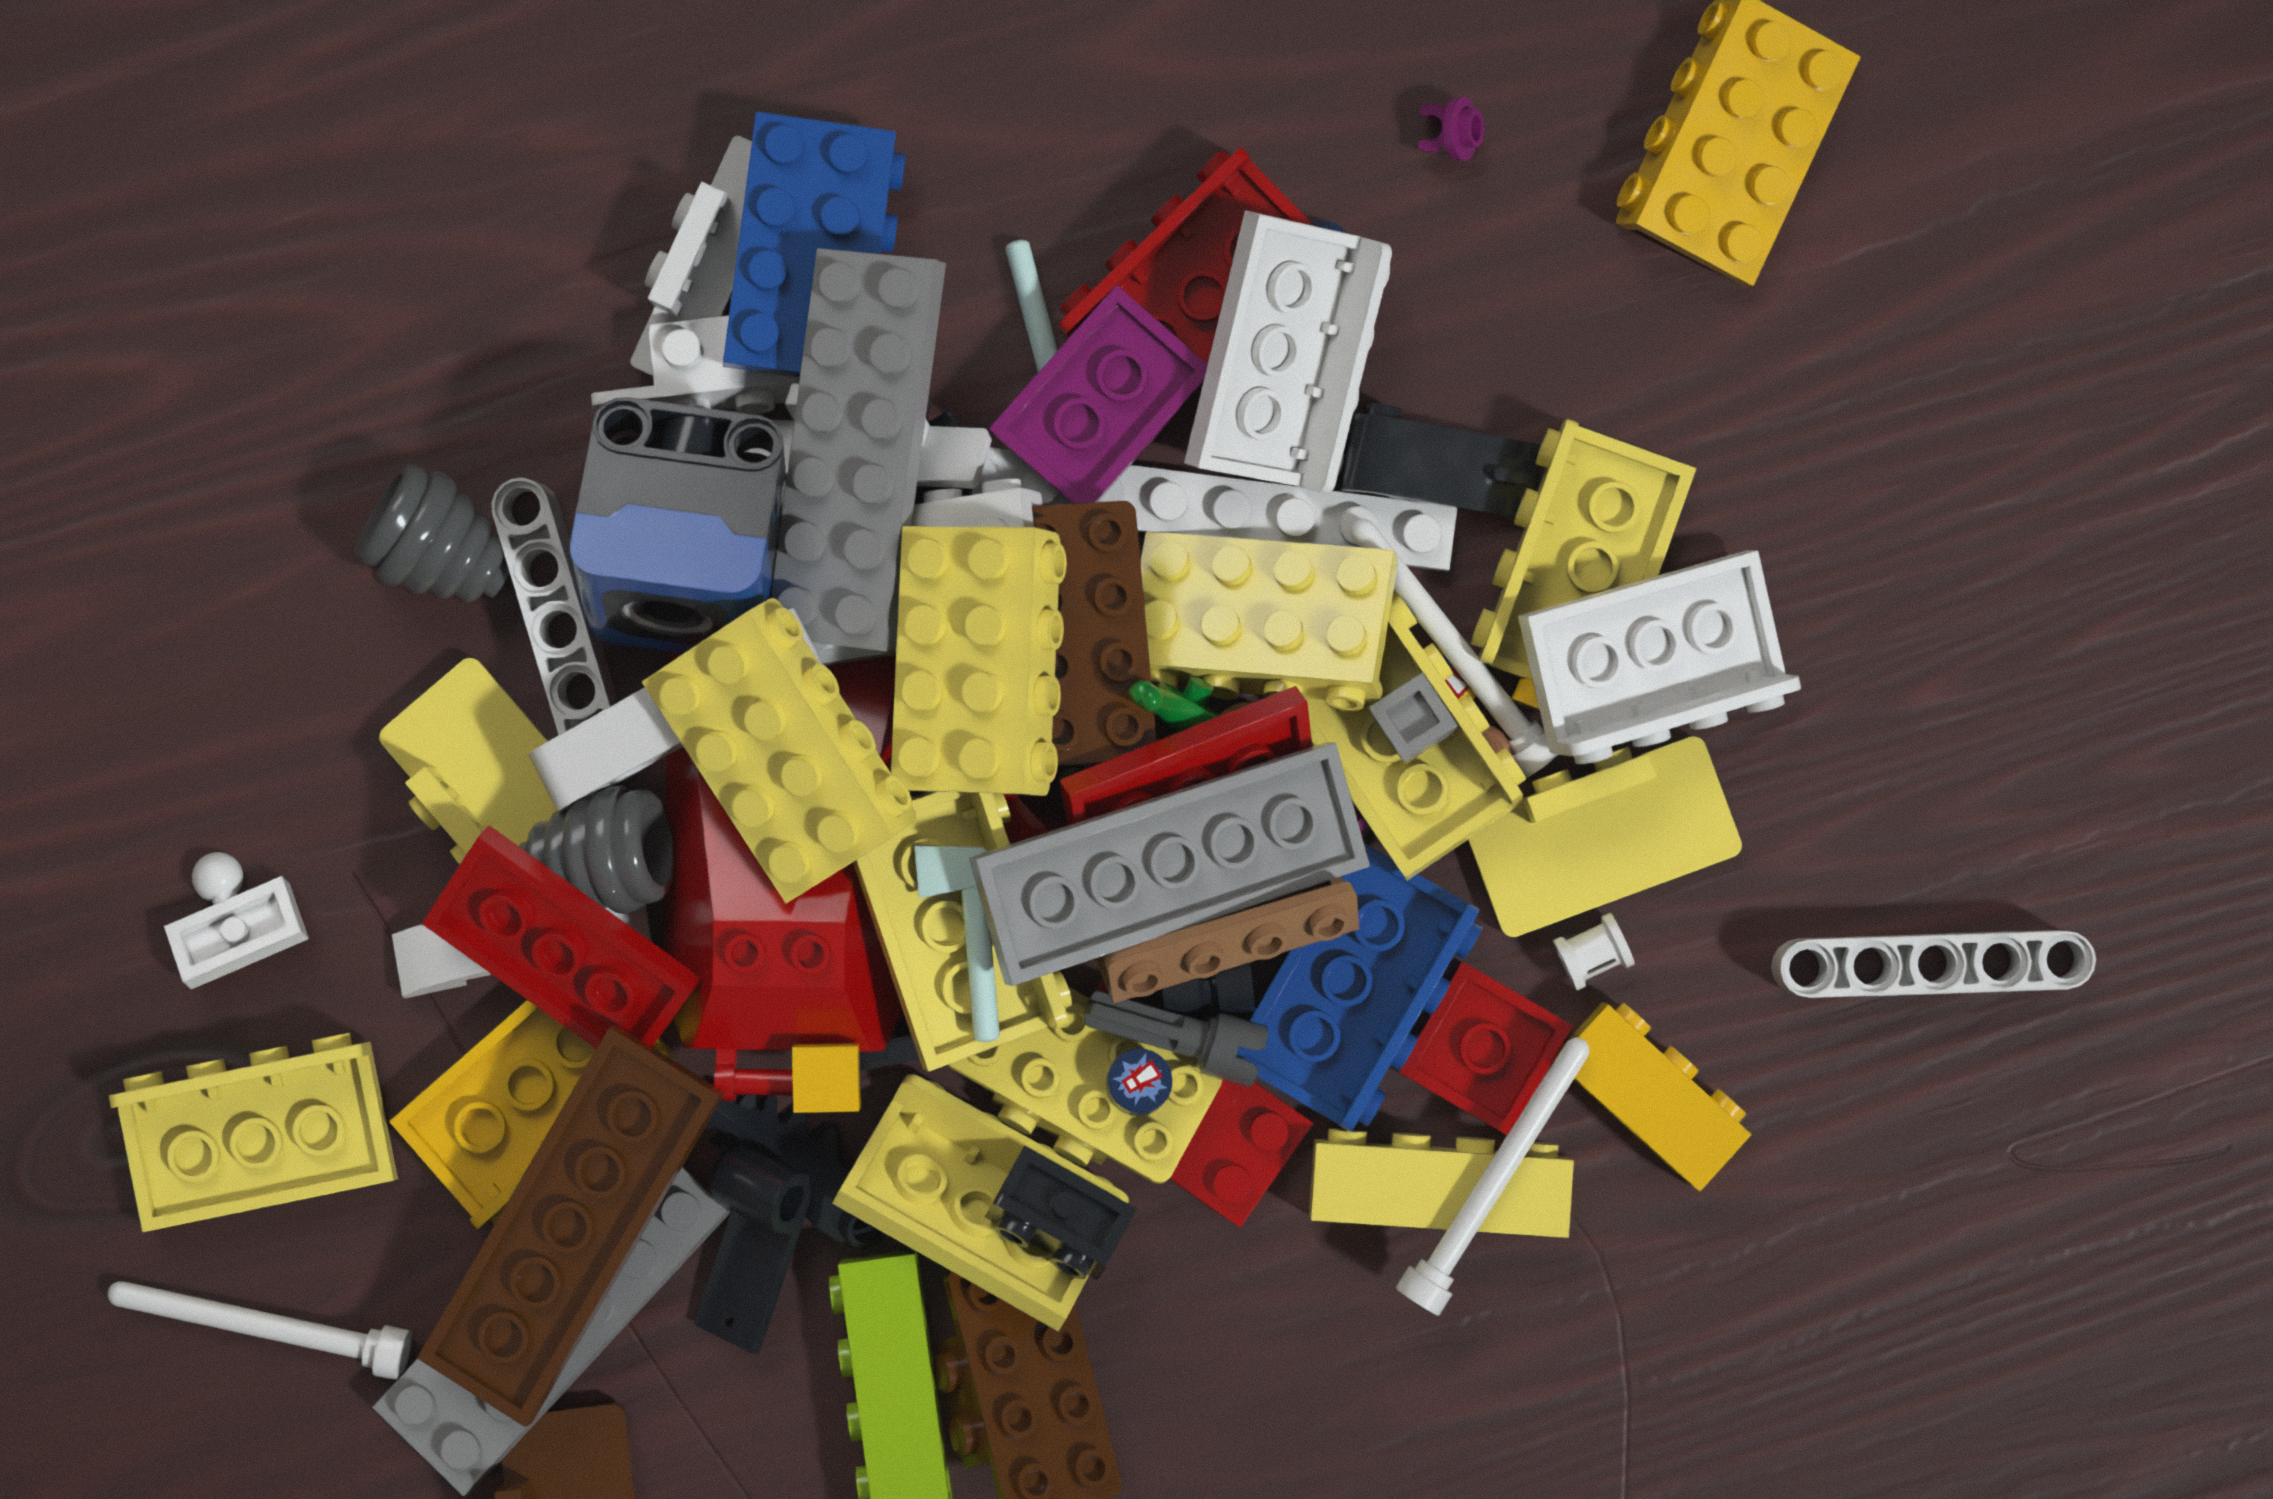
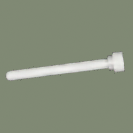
M1360 519L1352 525L1351 537L1359 547L1394 550L1371 521ZM1396 553L1399 560L1394 592L1401 596L1415 619L1510 738L1508 745L1513 751L1512 757L1525 777L1536 773L1558 755L1549 752L1544 728L1541 727L1537 720L1528 721Z
M1576 1037L1566 1042L1428 1261L1421 1258L1416 1268L1409 1266L1395 1288L1433 1314L1439 1316L1453 1295L1448 1290L1454 1281L1449 1276L1588 1058L1590 1048L1584 1039Z
M124 1281L113 1283L107 1293L109 1301L118 1307L362 1359V1366L372 1368L374 1376L398 1380L404 1374L412 1346L411 1330L385 1325L382 1330L371 1329L368 1334Z

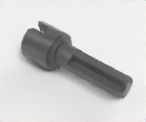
M1101 990L1093 991L1089 997L1084 1014V1024L1089 1028L1194 1058L1195 1065L1200 1067V1074L1250 1088L1254 1083L1258 1068L1247 1059L1236 1056L1238 1048L1241 1046L1255 1051L1263 1050L1266 1047L1268 1026L1225 1013L1217 1012L1214 1017L1210 1016L1207 1021H1203L1132 999L1113 1004L1109 993Z

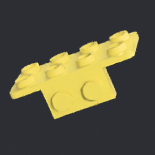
M465 658L380 732L381 744L410 777L405 784L416 796L408 802L409 805L430 829L434 831L441 825L452 837L457 845L450 852L459 864H461L478 836L488 825L519 846L522 842H527L528 833L535 823L549 821L552 814L557 811L528 755L537 747L548 742V740L477 659Z
M1695 736L1687 737L1636 757H1632L1628 746L1614 751L1613 756L1607 759L1593 762L1596 771L1572 780L1569 770L1565 769L1532 782L1535 794L1524 797L1522 804L1468 839L1501 931L1507 936L1517 937L1738 855L1742 848V842L1704 741Z
M1069 986L1072 1005L1065 1008L1068 1025L1057 1029L1048 1026L947 1065L954 1071L995 1093L990 1103L1001 1109L997 1117L1010 1127L1027 1135H1031L1034 1128L1056 1140L1053 1147L1055 1151L1079 1165L1087 1166L1090 1160L1102 1165L1108 1157L1155 1184L1165 1183L1172 1176L1222 1084L1220 1079L1200 1074V1067L1195 1065L1194 1058L1087 1027L1084 1024V1014L1089 998ZM1138 1048L1148 1049L1159 1054L1170 1067L1173 1079L1172 1089L1165 1103L1157 1111L1145 1116H1131L1121 1112L1112 1104L1106 1091V1076L1113 1062L1122 1053Z

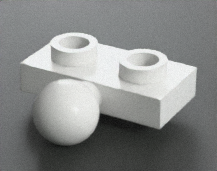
M213 852L198 860L193 868L192 883L199 896L213 902V905L164 926L182 982L190 989H194L309 939L290 883L280 876L238 894L243 884L244 875L240 863L233 856L223 852Z

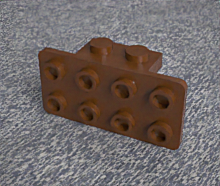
M1128 501L1032 506L1034 527L1056 532L1059 535L1060 544L1064 547L1067 559L1066 574L1064 580L1059 584L1058 611L1063 618L1064 634L1061 646L1056 650L1055 677L1060 684L1061 701L1058 712L1053 716L1052 743L1057 750L1058 766L1103 763L1157 741L1154 713L1148 712L1136 705L1129 694V689L1140 680L1151 683L1136 510Z
M951 1270L948 1271L944 1277V1286L957 1335L933 1345L936 1354L933 1361V1373L938 1388L946 1394L952 1418L949 1423V1437L954 1451L962 1457L964 1469L969 1470L990 1464L998 1499H1110L1119 1495L1122 1490V1481L1076 1304L1074 1303L1067 1319L1060 1330L1057 1331Z
M605 1403L547 1411L501 1460L504 1483L494 1492L495 1499H637L627 1417L624 1407L618 1403Z

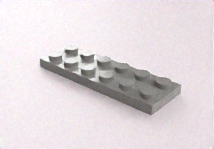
M817 248L771 598L778 600L784 608H795L811 641L814 643L895 653L898 627L902 526L912 525L946 263L936 259Z
M1325 742L969 858L1004 983L1010 986L1370 867L1336 742Z
M684 1165L682 1166L537 1416L528 1426L524 1427L419 1359L406 1370L372 1408L462 1496L470 1495L731 1213V1210L717 1204L712 1197V1192Z

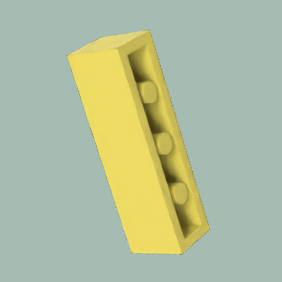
M1331 1128L1328 1131V1140L1314 1139L1309 1217L1312 1221L1447 1230L1497 1151H1494L1495 1140L1456 1137V1148L1430 1147V1135L1393 1133L1392 1144L1366 1142L1367 1131L1352 1130L1349 1132L1346 1129ZM1534 1142L1477 1232L1569 1238L1574 1160L1568 1156L1558 1155L1559 1144Z

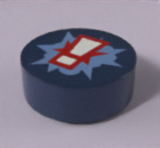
M1141 1048L1128 1050L1118 1056L1111 1065L1106 1076V1091L1112 1104L1121 1112L1131 1116L1149 1115L1157 1111L1169 1097L1172 1089V1073L1167 1062L1159 1054Z

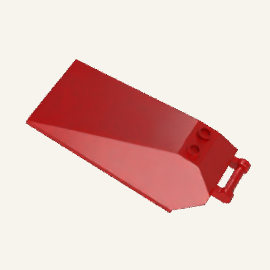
M669 652V663L682 654ZM896 655L826 666L835 676L839 685V694L856 720L862 722L871 732L875 740L876 751L891 772ZM682 747L667 755L666 811L673 830L675 873L673 884L664 898L663 950L701 977L699 983L674 1016V1020L683 1047L691 1049H716L714 1086L725 1092L721 1101H736L737 1095L793 1096L792 1070L738 1069V1049L792 1050L794 1044L859 1043V1052L884 1051L903 1014V1009L853 862L790 902L785 903L685 748Z

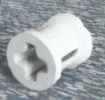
M1611 913L1601 916V924L1567 940L1559 937L1552 941L1575 990L1586 987V980L1621 964L1623 967L1628 968L1635 965L1627 942Z

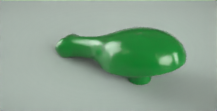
M1197 677L1190 678L1184 692L1165 682L1155 686L1144 680H1140L1129 689L1130 697L1136 705L1148 712L1155 713L1160 722L1175 734L1221 716L1206 705L1214 687Z

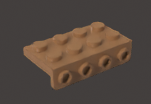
M1340 876L1095 958V961L1113 1004L1134 997L1148 996L1163 988L1197 978L1211 977L1226 969L1259 959H1270L1289 950L1319 941H1330L1343 934L1359 930L1357 895L1352 884L1344 882Z

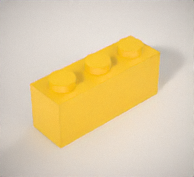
M1601 1002L1568 1039L1582 1038L1588 1043L1590 1048L1589 1056L1574 1080L1691 1187L1700 1192L1752 1135L1739 1123L1747 1114L1720 1089H1717L1710 1097L1693 1082L1692 1079L1699 1070L1674 1047L1670 1045L1664 1053H1661L1644 1036L1651 1027L1629 1006L1622 1003L1614 1010L1609 1004ZM1566 1042L1561 1046L1553 1061H1555Z

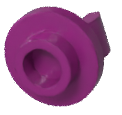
M1465 96L1453 97L1449 100L1446 107L1438 104H1427L1420 108V116L1429 120H1441L1442 131L1436 139L1418 142L1420 150L1436 156L1449 154L1455 161H1467L1473 156L1476 147L1482 144L1484 138L1483 116L1478 109L1474 108L1469 98Z

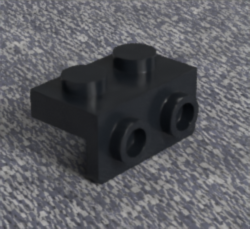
M1024 1145L985 1217L996 1223L994 1226L995 1232L1007 1241L1020 1247H1028L1032 1243L1053 1255L1051 1263L1062 1272L1077 1279H1085L1089 1275L1098 1280L1110 1263L1112 1255L1137 1208Z

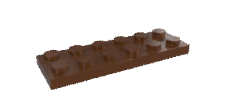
M618 1025L609 1027L417 1359L522 1426L526 1427L531 1424L711 1119L725 1092Z

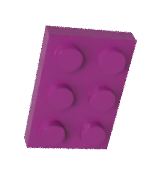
M1116 285L991 425L989 431L1071 504L1099 502L1204 382L1208 365Z

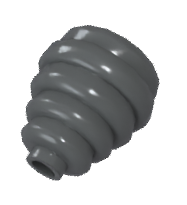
M418 464L407 465L393 479L365 523L354 548L357 562L362 566L372 568L373 578L381 585L390 588L400 585L412 595H421L429 591L433 597L442 600L454 595L460 602L465 604L477 600L482 593L493 598L501 589L510 573L507 562L503 561L505 555L500 538L497 535L491 534L492 529L488 518L475 513L476 507L472 497L457 491L456 482L448 474L441 471H434L429 474Z
M622 785L601 788L594 796H584L574 801L569 809L554 812L549 821L535 823L528 833L527 842H522L519 845L524 851L602 907H608L615 913L632 912L643 908L646 903L660 901L665 898L673 884L675 873L673 830L661 800L647 789L631 791Z

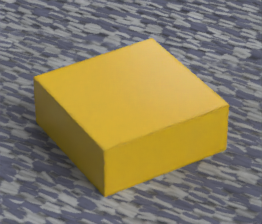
M859 1043L793 1045V1113L859 1112L861 1109Z

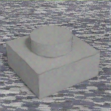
M1423 672L1368 707L1371 715L1404 765L1459 730L1457 723Z

